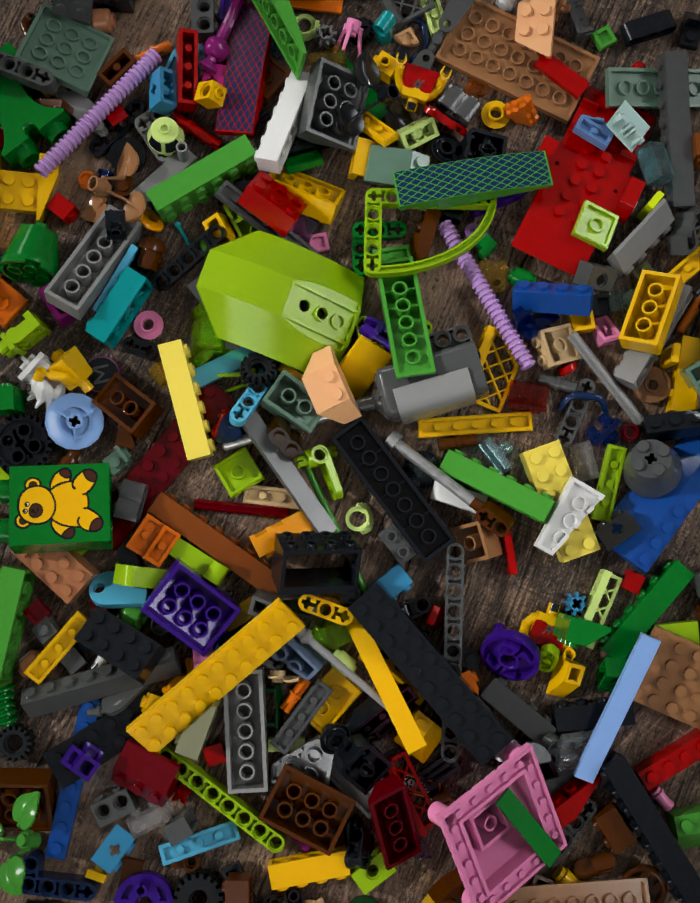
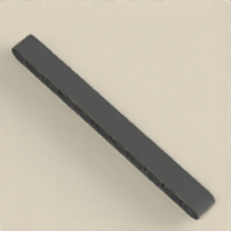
M452 543L447 548L444 656L452 666L457 667L458 673L461 675L465 552L462 545ZM453 546L460 547L461 555L459 557L451 556L450 549ZM452 566H458L461 569V574L458 577L451 576L449 571ZM451 586H458L461 592L458 596L450 595L449 588ZM451 606H457L460 609V613L457 616L449 614L448 610ZM454 625L459 628L458 635L451 636L448 633L450 626ZM450 646H456L459 649V653L451 656L447 649ZM442 720L441 755L443 760L453 763L459 758L460 740L456 735L449 736L446 734L445 730L448 726ZM446 748H454L456 751L455 755L448 756L445 753Z

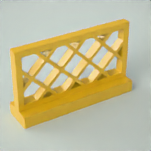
M488 325L484 327L476 348L477 352L479 351L481 355L480 361L483 371L487 369L491 379L487 383L492 382L495 393L476 400V404L500 413L519 366L517 365L518 361L516 360L515 362L514 360L515 356L511 355V350H508L509 346L505 345V340H503L504 346L495 347L493 342L495 335L501 338L503 336L499 335L500 331L496 330L495 327ZM506 347L510 358L501 361L497 350ZM494 352L497 363L489 366L486 360L487 355ZM511 360L513 369L511 372L506 373L502 363ZM499 365L503 375L494 378L490 368ZM504 377L506 387L499 391L495 380ZM496 394L500 401L497 408L491 406L488 399Z

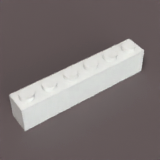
M291 70L289 77L286 78L283 92L281 91L279 94L278 104L273 108V116L267 123L265 135L261 137L260 147L255 151L254 160L257 163L258 170L277 174L281 173L297 133L309 72H302L300 79H296Z

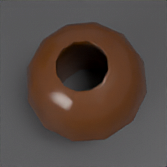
M150 236L143 237L137 245L140 250L137 255L136 266L158 272L162 263V254H166V246L160 239Z

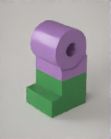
M475 223L467 225L464 232V240L468 238L477 229L479 225ZM487 233L474 246L479 251L477 257L482 262L498 245Z

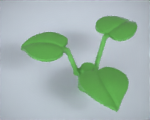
M40 791L22 794L13 805V820L18 822L17 827L25 832H22L17 837H1L3 826L0 823V841H16L17 846L22 849L9 856L8 862L0 866V886L10 895H23L22 889L26 866L24 860L19 855L38 848L41 843V835L29 829L36 818Z

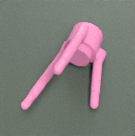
M350 17L347 18L331 53L332 57L336 54L345 34L342 46L343 51L346 48L349 37H356L358 34L357 58L359 57L362 50V34L364 30L361 28V21Z

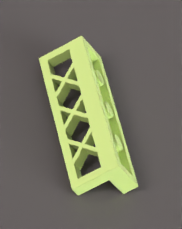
M600 569L585 603L588 606L583 608L584 613L579 618L592 621L595 613L598 612L600 617L598 623L603 625L623 578L612 574L608 570ZM610 578L615 579L614 587L607 590L606 587ZM605 594L607 604L599 608L598 605ZM596 641L585 647L593 650Z

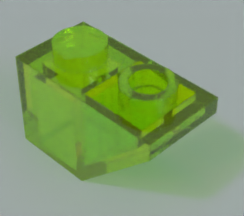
M327 621V626L323 628L317 626L311 629L314 639L321 645L334 650L352 641L346 625Z

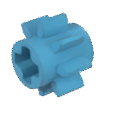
M577 591L574 592V595L566 593L568 598L562 600L567 606L564 610H572L571 614L573 616L576 615V611L583 614L582 609L588 606L584 603L586 596L578 597L579 592ZM573 599L578 601L576 603L577 607L572 606L574 604Z

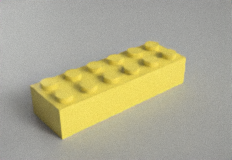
M181 339L159 344L158 349L187 460L192 462L214 456L213 451H216L215 443L208 435L211 432L210 424L207 419H204L203 415L206 414L205 405L202 400H199L198 396L202 395L199 383L197 384V381H194V377L197 376L196 370L192 362H189V358H192L190 348Z
M559 440L519 454L528 481L535 488L534 491L539 494L545 492L551 495L555 504L570 476L573 477ZM588 514L581 521L579 527L570 533L569 538L556 551L559 562L565 563L601 549Z

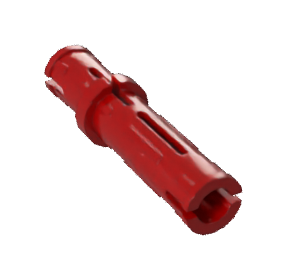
M177 111L173 113V120L184 129L186 134L190 133L216 151L222 148L220 145H223L224 141L195 124L194 120L187 119Z

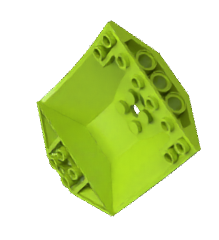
M258 230L210 249L196 288L217 338L271 358L304 373L312 354L329 345L332 346L337 360L342 358L349 346L361 313L365 277L300 245ZM302 300L308 303V309L305 312L299 308V303ZM320 308L324 311V317L322 319H320L317 315V312Z

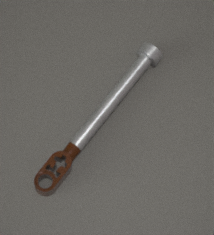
M393 431L384 443L388 450L393 451L395 449L475 510L476 519L480 524L498 537H505L515 525L514 517L493 501L482 502L403 442V436L397 431Z

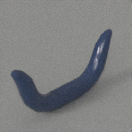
M403 14L404 18L409 16L408 14ZM418 17L411 22L418 24L421 28L423 47L420 51L428 48L430 40L427 24L422 18ZM419 52L416 53V54H414V55L410 58V60H409V63H410V64L413 62V60L416 58V56L419 54Z
M590 392L570 393L563 398L556 409L557 412L563 410L570 401L575 399L594 400L600 403L602 412L609 416L608 404L605 398L597 393Z

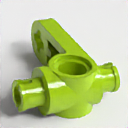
M323 444L304 450L301 456L294 459L295 463L299 462L296 464V467L300 469L305 466L306 469L320 466L330 497L333 501L342 499L343 490L332 461V457H337V451L331 452L336 447L334 445L327 447ZM315 452L320 454L321 460L315 458Z

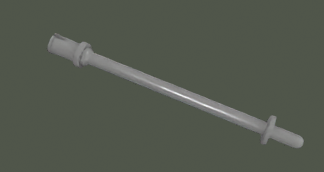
M304 628L295 635L300 639V643L309 644L386 710L379 693L314 639L310 629Z

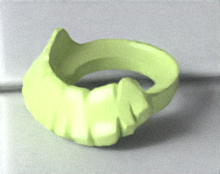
M309 14L296 16L297 23L301 20H307L311 23L309 31H300L303 41L315 38L314 36L317 35L316 28L320 29L321 26L319 20H315Z
M358 502L355 507H352L346 513L345 521L348 528L352 531L360 532L362 535L372 531L374 518L368 504ZM359 511L366 515V522L360 527H355L350 523V516L353 512Z

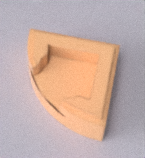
M411 27L394 35L395 41L404 47H416L419 45V40Z

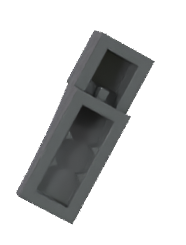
M46 616L31 630L41 644L47 646L61 628L54 618ZM75 644L60 660L71 675L78 673L89 663L83 653L76 648Z

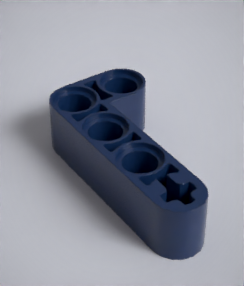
M39 849L32 850L23 859L26 866L22 889L23 894L91 901L101 888L100 882L86 878L85 875L44 870L45 854ZM30 858L35 859L37 865L32 864ZM27 879L33 880L34 885L29 884ZM47 881H51L54 887L48 886ZM66 883L72 884L74 889H69Z

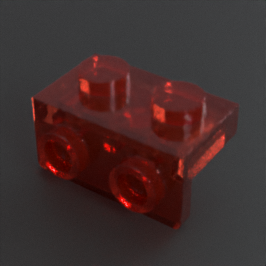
M511 380L507 404L513 410L521 411L523 408L530 409V412L540 414L541 411L546 412V402L550 387L548 385Z

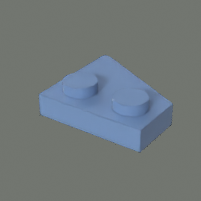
M583 114L579 117L572 130L574 134L602 151H605L614 135L606 126L608 122H604V118H593Z

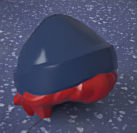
M230 408L222 409V413L217 414L218 422L211 430V436L220 444L235 442L243 435V427L233 426L229 421Z

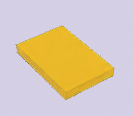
M362 334L339 364L353 396L358 399L363 396L375 380L376 371L385 367L392 358L390 351Z
M331 667L321 678V681L334 691L309 723L320 734H322V730L327 724L335 723L363 692L347 676L344 677L334 667Z

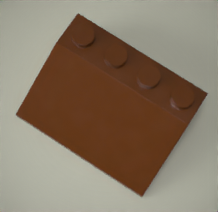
M285 763L260 811L258 820L330 856L357 800Z
M0 768V823L3 826V831H23L17 827L18 822L13 820V805L22 794L40 791V800L35 821L29 829L34 831H51L56 810V778L50 768Z

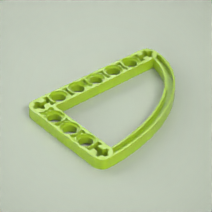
M371 188L367 190L365 194L363 265L365 275L370 278L406 276L435 269L459 258L472 249L487 233L494 218L497 198L490 199V203H487L485 200L480 201V203L475 202L442 209L487 210L477 229L455 247L433 257L415 262L381 265L382 208L399 209L398 200L390 202L387 199L390 195L397 196L395 188ZM373 195L376 196V201H372ZM376 212L379 216L376 219H371L368 214ZM370 229H376L378 234L370 236L367 232ZM370 246H374L378 251L375 254H370L367 249ZM370 260H374V271H370Z

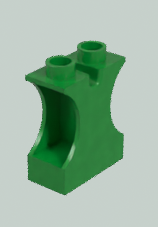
M10 42L0 48V51L15 56L17 52ZM2 76L0 80V125L4 133V146L1 155L16 171L21 167L27 169L34 166L39 160L40 150L36 146V141L39 138H44L49 144L55 146V143H59V139H63V135H67V131L71 130V127L75 125L63 108H51L38 104L32 100L31 87Z

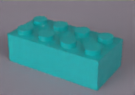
M127 266L125 270L123 269L119 273L116 284L109 288L108 296L104 302L102 301L98 305L95 316L86 323L85 331L99 342L114 350L154 290L153 285L146 277Z

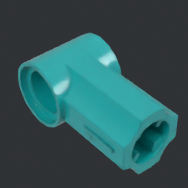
M387 10L382 12L372 26L376 32L377 43L381 46L390 44L393 26L397 22L396 17Z

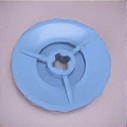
M68 393L60 396L50 404L45 413V427L48 436L57 445L65 449L80 450L91 446L99 439L104 427V416L101 409L91 402L92 398L80 393ZM74 417H77V421L80 424H76L75 427L71 426L72 423L69 422V419L72 420Z

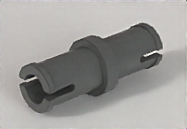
M540 372L537 384L551 387L555 391L562 390L574 393L577 388V382L561 379V376L558 375L554 377Z

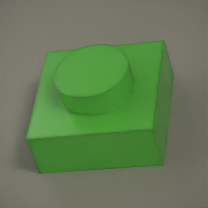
M609 25L593 32L590 36L599 52L617 42Z

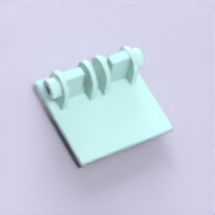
M624 100L606 124L630 152H633L637 145H641L645 141L643 137L650 128L626 100Z

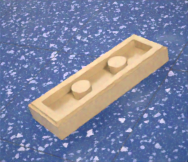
M254 485L246 490L243 495V503L300 510L285 488Z

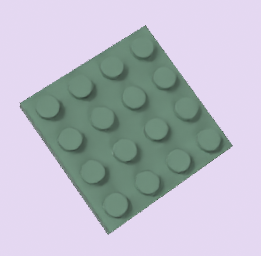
M43 2L15 57L50 70L60 85L88 97L98 77L97 73L101 70L115 38L94 29L84 22L51 14L52 6Z

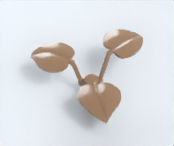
M127 142L117 164V176L106 177L102 175L100 178L93 175L89 178L87 187L94 194L80 215L86 221L92 223L97 221L107 207L105 195L108 194L126 202L123 210H125L127 223H136L144 214L146 199L141 192L133 191L128 200L111 191L112 186L107 181L125 180L126 176L131 177L135 174L139 166V156L131 144Z

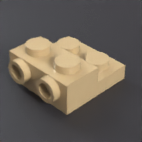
M571 323L539 330L532 334L531 344L533 348L537 349L539 355L537 362L539 366L543 367V370L582 359L581 355L568 340V336L573 333Z

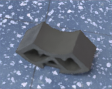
M700 207L686 208L675 213L676 221L671 234L666 237L669 256L688 255L699 245Z

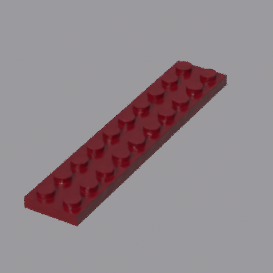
M214 383L201 388L202 395H198L199 400L204 402L206 414L203 415L204 419L209 421L211 430L218 422L217 414L222 413V409L230 408L231 410L237 403ZM177 418L125 478L149 485L140 521L149 512L148 509L161 492H165L191 462L186 457ZM117 489L112 493V505L119 497ZM112 512V550L116 551L139 523L113 517L114 513Z

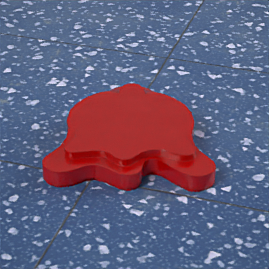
M424 105V112L450 129L455 130L458 127L456 131L462 136L468 133V129L434 106Z

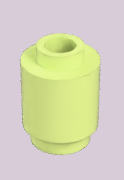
M337 648L332 653L353 672L357 669L355 665L357 661L343 649ZM330 664L345 677V675L341 671H339L334 665Z

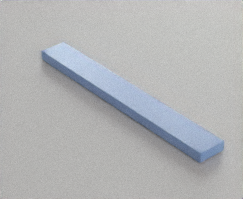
M642 632L640 633L573 772L574 777L593 784L661 644L659 639Z

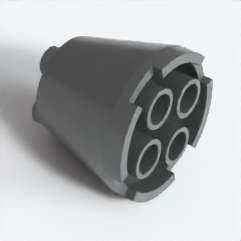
M654 439L642 440L627 452L622 475L627 486L635 494L644 498H660L678 486L682 477V462L677 452L669 445Z

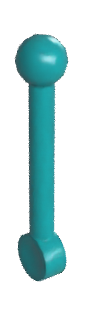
M176 221L174 223L175 228H178L186 245L189 246L190 242L181 228V222Z

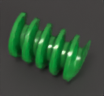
M15 684L0 688V728L19 724L14 722L19 719V716L13 714L18 711L17 707H13L17 700L11 699L16 695V692L10 691L16 687Z

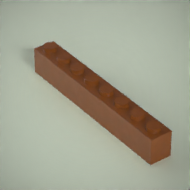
M168 491L167 494L161 492L148 509L151 514L255 588H261L278 594L271 577L272 568L270 566L272 564L264 558L261 560L254 556L256 553L248 547L242 548L239 545L240 541L233 536L229 538L225 536L222 528L216 524L214 527L207 523L209 521L208 518L200 513L198 516L194 514L191 506L185 502L180 504L176 501L178 497Z

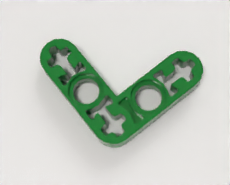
M365 221L355 223L352 228L353 272L364 277L366 276L364 270L359 272V269L356 268L359 267V259L364 258V253L358 254L355 250L358 245L364 246V232L362 235L355 232L359 227H362V230H364ZM382 221V227L385 231L382 234V240H401L405 237L406 225L403 222ZM387 226H390V230H395L396 227H399L403 231H400L399 235L396 234V231H390V235H387ZM371 229L370 236H376L374 229Z

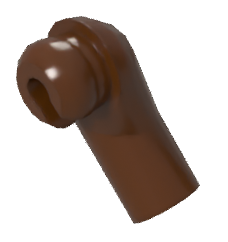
M31 12L27 13L20 23V29L24 37L33 22L31 18L35 16Z

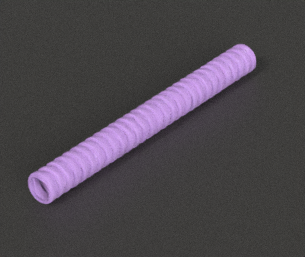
M150 48L148 53L146 52L144 57L142 56L140 61L138 60L136 65L134 64L132 69L130 68L128 73H125L124 77H121L120 81H117L116 85H113L112 89H109L108 93H105L104 97L100 98V102L97 101L96 106L93 105L92 110L89 109L87 111L88 114L85 113L83 115L84 118L81 117L79 119L80 122H76V126H72V130H68L67 135L64 134L63 139L60 138L59 143L56 142L55 147H51V151H47V155H43V159L38 160V164L34 165L35 170L42 177L48 178V174H52V170H56L57 165H61V161H64L65 157L69 156V152L72 153L73 148L76 149L78 147L77 144L80 145L82 143L81 140L84 141L86 139L85 136L88 137L90 135L89 132H93V128H97V124H101L102 120H105L106 116H109L110 112L114 111V107L117 108L118 103L121 104L122 99L125 100L126 95L129 96L130 91H134V87L136 88L138 83L140 84L142 79L144 80L146 75L148 76L150 71L152 72L154 67L156 68L158 63L162 62L161 56L154 49Z
M445 220L438 225L437 230L440 231V235L446 241L445 244L449 246L448 249L455 247L463 241V239H460L461 236L458 234L457 229H455V225L452 224V220ZM470 251L455 259L458 261L457 264L461 265L460 269L464 270L463 274L467 275L466 279L470 280V285H473L472 289L475 290V294L478 295V299L481 300V304L484 305V309L490 315V320L494 321L493 325L497 326L496 330L500 331L499 335L503 336L502 340L506 341L505 345L509 346L508 350L512 351L511 355L515 356L514 360L518 361L517 365L521 366L520 370L525 371L535 365L536 361L532 360L533 356L529 355L530 351L526 350V345H523V339L520 340V334L517 335V329H514V324H511V319H508V314H505V309H502V304H499V299H496V294H493V289H490V284H487L488 281L484 279V274H481V269H478V264H475V259H472V254H469Z

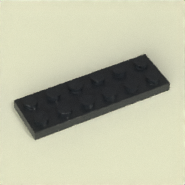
M148 687L119 714L114 716L103 715L42 755L63 789L81 778L60 763V760L72 744L81 749L84 743L89 741L104 752L100 759V764L102 765L122 752L129 738L137 742L126 732V727L143 713L141 712L142 707H140V703L144 695L147 696L148 692L151 693Z

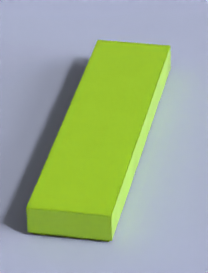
M607 444L596 488L605 497L594 506L595 509L591 512L590 519L610 523L628 448Z

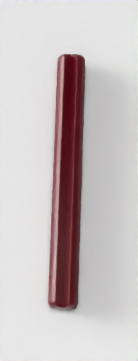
M195 499L194 508L199 510L278 518L289 516V509L283 507Z

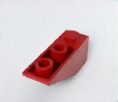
M598 775L593 784L576 777L550 795L562 829L579 816L600 781Z

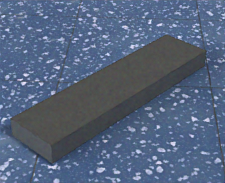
M318 678L270 744L286 755L334 690Z

